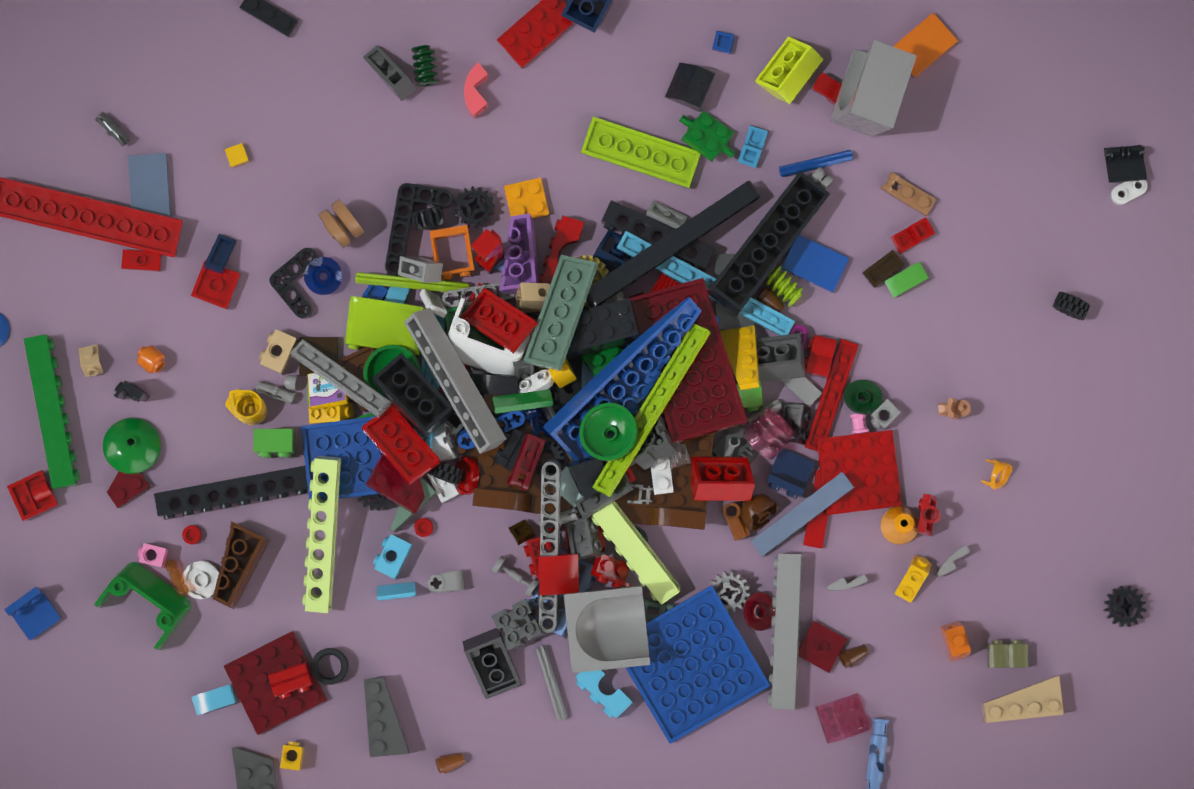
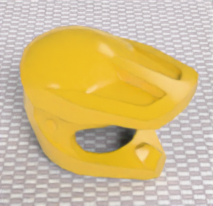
M239 389L229 392L225 405L237 419L248 425H257L265 419L267 413L266 404L257 393L251 390Z

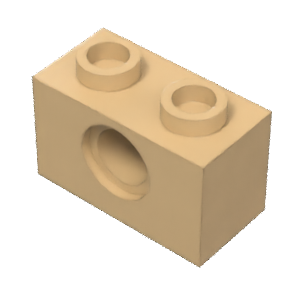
M275 329L274 333L271 332L267 339V343H269L267 349H263L259 356L260 365L283 375L291 358L290 352L296 347L298 339ZM277 346L281 347V355L274 356L272 353L273 349Z

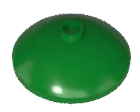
M399 345L382 346L368 357L363 371L364 382L384 396L373 384L372 377L400 353L421 373L419 361L405 347Z
M616 403L597 405L584 416L579 431L580 441L583 448L592 457L602 461L617 460L625 456L635 444L637 438L635 418L622 405ZM610 432H614V436L612 438H609Z
M131 417L117 421L107 430L103 439V452L107 462L115 470L125 474H138L148 470L157 461L161 451V441L157 430L149 422L140 418ZM129 440L135 441L133 445L127 444Z

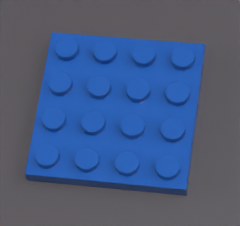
M376 416L301 426L309 499H312L310 481L313 480L314 473L311 472V462L317 456L341 458L339 499L379 494L365 484L382 452L362 430V426ZM321 473V479L325 482L329 481V476L326 473ZM325 492L319 493L322 500L326 501L328 499Z

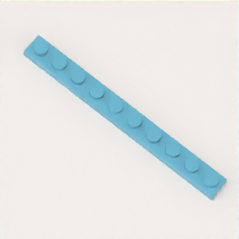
M625 231L616 249L634 257L652 244ZM674 256L655 268L680 283L704 278L707 291L716 280ZM709 295V298H710V299H712V300L716 301L717 303H719L717 300H715L713 297H711V296ZM753 298L747 302L739 313L779 336L788 335L795 322Z

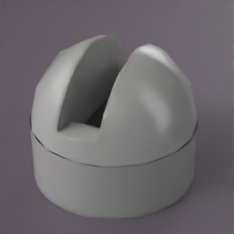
M288 375L285 377L284 386L289 390L296 391L298 376Z

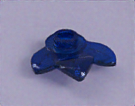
M542 409L524 410L525 416L530 421L535 434L538 435L542 431L549 437L550 435L543 428L548 420Z

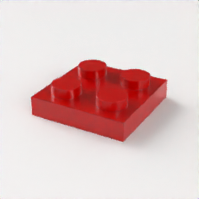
M204 260L191 296L227 310L241 274L227 268L224 269L222 274L204 268L206 260Z

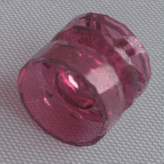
M766 408L763 410L762 415L757 417L758 424L751 423L745 429L743 435L759 454L772 460L780 453V444L783 446L787 445L788 440H792L795 437V433L779 414Z

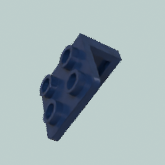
M782 448L778 452L765 483H768V487L773 490L779 491L781 489L786 491V495L791 498H801L815 463Z

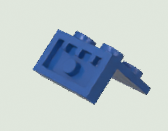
M40 587L33 588L4 609L8 616L14 618L28 640H33L61 620L60 615Z

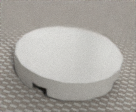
M194 562L187 566L183 572V588L193 598H209L214 594L218 574L220 573L209 562Z

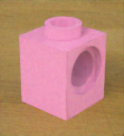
M144 543L143 547H139L137 558H140L139 562L164 568L169 549ZM150 550H155L157 556L154 560L150 561L147 554Z

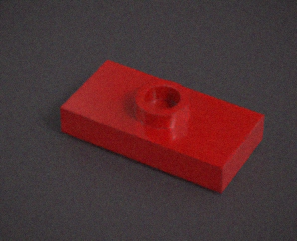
M123 249L121 269L160 272L162 255L148 251Z

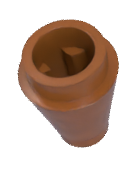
M462 752L440 755L439 758L435 759L440 774H446L465 764Z

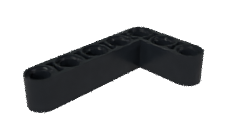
M404 183L399 187L385 262V269L389 275L400 276L398 275V270L391 272L389 266L392 263L399 264L400 256H406L412 222L411 214L414 211V205L439 206L441 209H448L454 202L453 195L449 190L411 183ZM404 189H411V196L404 197L402 195ZM423 192H430L431 197L429 200H422L421 194ZM448 195L450 200L448 203L443 204L439 200L440 197ZM402 207L409 209V213L405 216L399 214V210ZM404 226L406 231L404 234L399 235L395 231L396 228ZM400 244L403 248L402 251L394 253L392 251L394 245Z

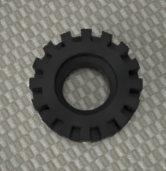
M1059 292L1052 305L1056 310L1077 320H1084L1090 308L1086 301L1074 297V295H1069L1066 292Z
M545 441L541 454L545 451L551 452L555 460L561 464L562 469L565 461L562 449L552 441ZM539 460L535 472L542 475L543 465ZM554 465L546 467L549 473H556Z
M442 461L427 472V474L457 486L464 473L463 470Z

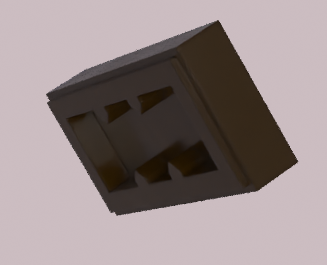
M891 250L862 272V274L871 286L875 288L904 266V263L894 250Z

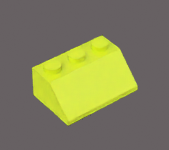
M788 36L756 78L755 82L777 99L790 104L824 59L812 46Z

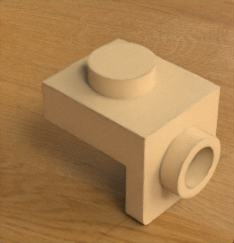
M98 345L78 348L80 366L84 376L89 377L103 374Z

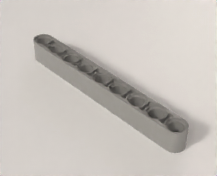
M549 459L542 467L540 555L560 554L561 464L555 459ZM547 465H554L556 473H549L546 468ZM553 484L556 487V492H548L546 485ZM552 503L556 510L549 512L546 509V504ZM546 523H553L555 530H547ZM552 542L555 545V549L548 550L545 547V543ZM559 594L539 595V627L543 632L550 633L554 631L558 624ZM544 600H552L554 606L547 607L544 604ZM544 619H551L554 625H545Z

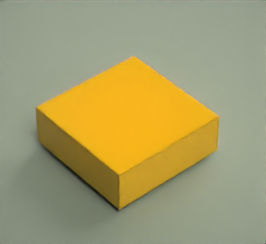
M243 143L224 149L231 168L249 162Z

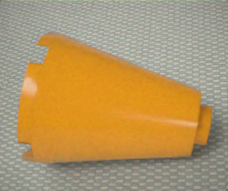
M899 506L889 509L881 519V532L883 536L893 544L902 545L909 543L918 533V529L915 527L917 516L907 507ZM901 520L905 523V527L901 526Z

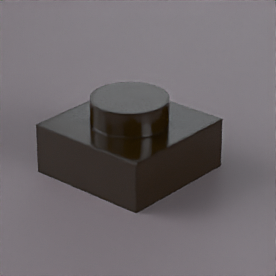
M525 519L508 528L518 545L535 537L533 530Z

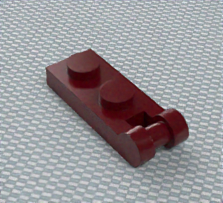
M526 433L513 470L507 479L508 485H516L523 491L528 489L546 440ZM520 473L524 474L523 479L518 478Z

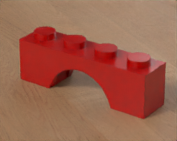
M563 215L561 220L557 219L554 228L557 234L555 238H551L549 248L552 250L550 256L546 255L543 266L546 269L544 274L540 273V283L551 284L558 265L560 252L569 244L579 243L584 227L583 221Z

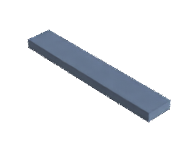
M841 472L751 540V543L763 557L854 488L853 484L844 472Z

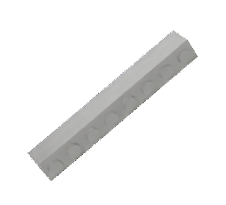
M431 308L414 312L404 323L478 452L481 454L497 448L506 440V437Z
M778 553V558L774 560V569H777V577H774L773 588L777 590L776 596H773L772 603L773 608H776L775 616L772 615V627H775V635H771V646L774 647V654L770 655V666H773V674L769 675L772 693H769L768 704L772 705L771 709L796 710L803 567V555Z

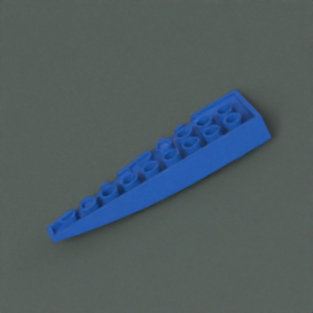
M690 297L681 302L615 357L543 426L548 434L574 461L591 456L583 448L580 441L579 431L584 416L592 408L603 403L622 405L631 414H634L638 409L637 405L641 399L646 397L661 374L660 370L665 363L669 362L670 355L682 342L681 338L685 332L689 331L701 313L700 308ZM614 432L609 433V438H612Z

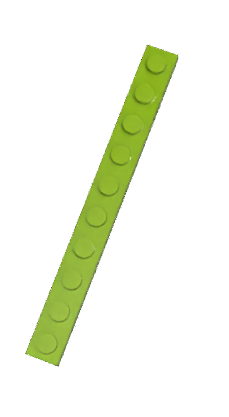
M693 323L635 416L637 438L634 446L625 456L607 462L592 487L596 491L611 497L710 335L707 329Z

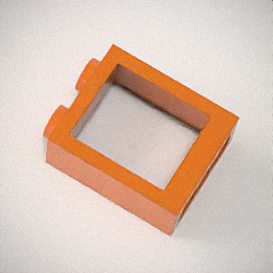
M467 225L430 231L434 261L440 262L436 240L460 236L465 237L469 267L442 271L441 280L453 279L452 276L460 275L461 278L472 276L471 273L475 272Z

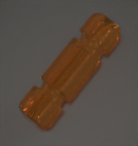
M167 561L165 567L167 571H170L168 574L174 587H177L178 595H186L189 589L186 584L184 585L185 581L180 570L176 568L178 567L176 561Z

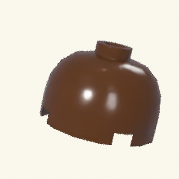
M763 493L755 494L752 496L751 501H743L740 511L742 522L750 531L751 529L757 531L770 522L767 518L771 514L774 516L777 514L779 505L768 495Z

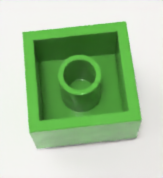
M254 429L253 452L260 458H272V455H278L280 458H291V455H296V431L293 429Z

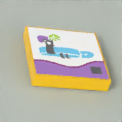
M316 373L307 374L309 408L311 411L348 404V396Z

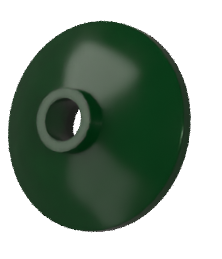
M856 380L846 387L844 401L847 407L857 414H871L880 407L882 393L873 382Z

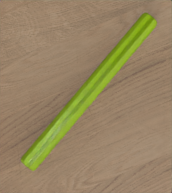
M356 272L355 282L359 284L426 289L440 292L469 288V284L464 282L441 280V282L423 283L403 276Z

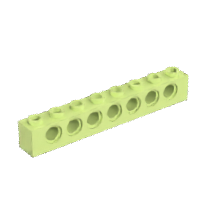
M317 456L311 462V472L314 473L313 480L310 481L312 499H309L308 509L311 510V518H308L307 529H310V537H307L306 548H309V554L305 558V567H308L307 575L304 576L306 594L303 595L305 611L329 613L332 610L341 458ZM321 473H326L329 476V481H323L320 476ZM320 492L327 494L328 499L326 501L320 498ZM319 511L326 513L327 517L325 520L319 518ZM317 530H322L325 533L324 539L318 537ZM316 549H321L324 552L323 558L316 555ZM315 568L321 569L323 576H317ZM314 587L320 588L322 595H316L313 590Z

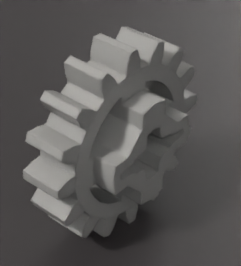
M731 570L730 575L723 571L722 577L717 574V581L713 579L711 581L719 598L728 601V603L722 601L727 612L731 608L733 612H736V607L743 609L742 602L745 603L747 600L745 597H749L751 594L746 591L750 588V585L744 584L747 579H740L741 573L735 576L733 570ZM731 580H734V581L738 582L739 584L736 585V584H734L733 582H731ZM723 581V588L717 590V586ZM727 588L734 590L732 595L725 593ZM742 593L741 599L736 602V596Z

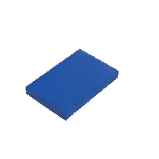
M799 235L793 242L781 269L833 293L849 258Z

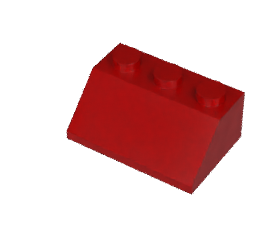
M691 457V489L694 500L751 501L755 482L748 457Z

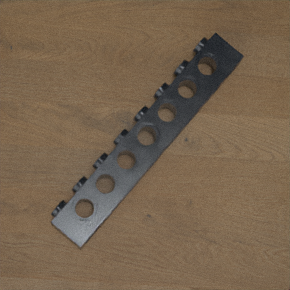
M304 465L154 493L158 517H163V520L175 518V514L182 513V516L193 515V511L197 510L205 513L213 511V507L220 506V509L231 508V504L239 503V506L251 504L250 500L258 499V502L269 501V497L277 496V499L289 497L288 493L296 492V495L307 494L306 468ZM294 478L295 485L287 488L285 485L286 479ZM269 481L276 483L275 490H267L266 485ZM252 484L256 485L257 492L254 495H249L247 492L248 487ZM236 488L238 495L232 499L228 495L229 490ZM214 491L218 492L219 499L216 502H211L210 494ZM194 495H198L200 502L198 505L193 506L191 498ZM178 498L181 501V506L178 509H174L172 501Z

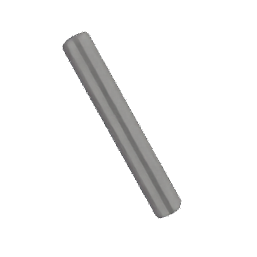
M545 646L537 647L536 653L557 720H564L567 718V714Z

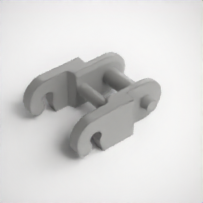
M637 484L632 485V487L639 488L638 501L627 500V503L642 504V502H646V504H649V502H652L650 500V491L653 488H650V486L643 488V485ZM642 490H646V500L642 499Z

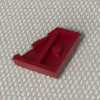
M118 471L107 494L116 507L120 508L148 489L150 485L141 473L125 474Z

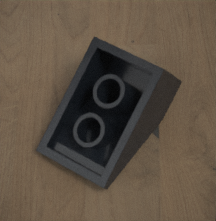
M497 628L462 641L464 652L485 699L521 685L509 651L501 638L500 630Z

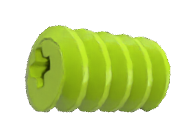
M779 265L767 276L766 279L768 281L766 285L774 284L771 290L776 291L779 289L777 296L784 295L783 302L790 300L788 304L790 308L803 296L801 293L803 287L796 288L798 282L791 283L792 276L786 278V270L780 273L779 271L782 266Z

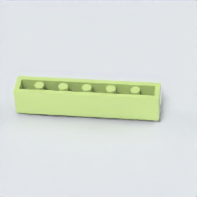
M615 501L592 515L593 522L597 526L600 525L604 530L603 534L608 541L612 540L615 544L616 552L620 556L625 557L631 571L635 570L639 575L640 583L644 587L647 586L649 588V593L654 601H659L662 605L680 592L681 586Z

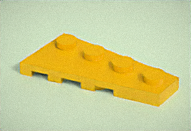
M755 326L720 331L730 366L740 390L759 387Z

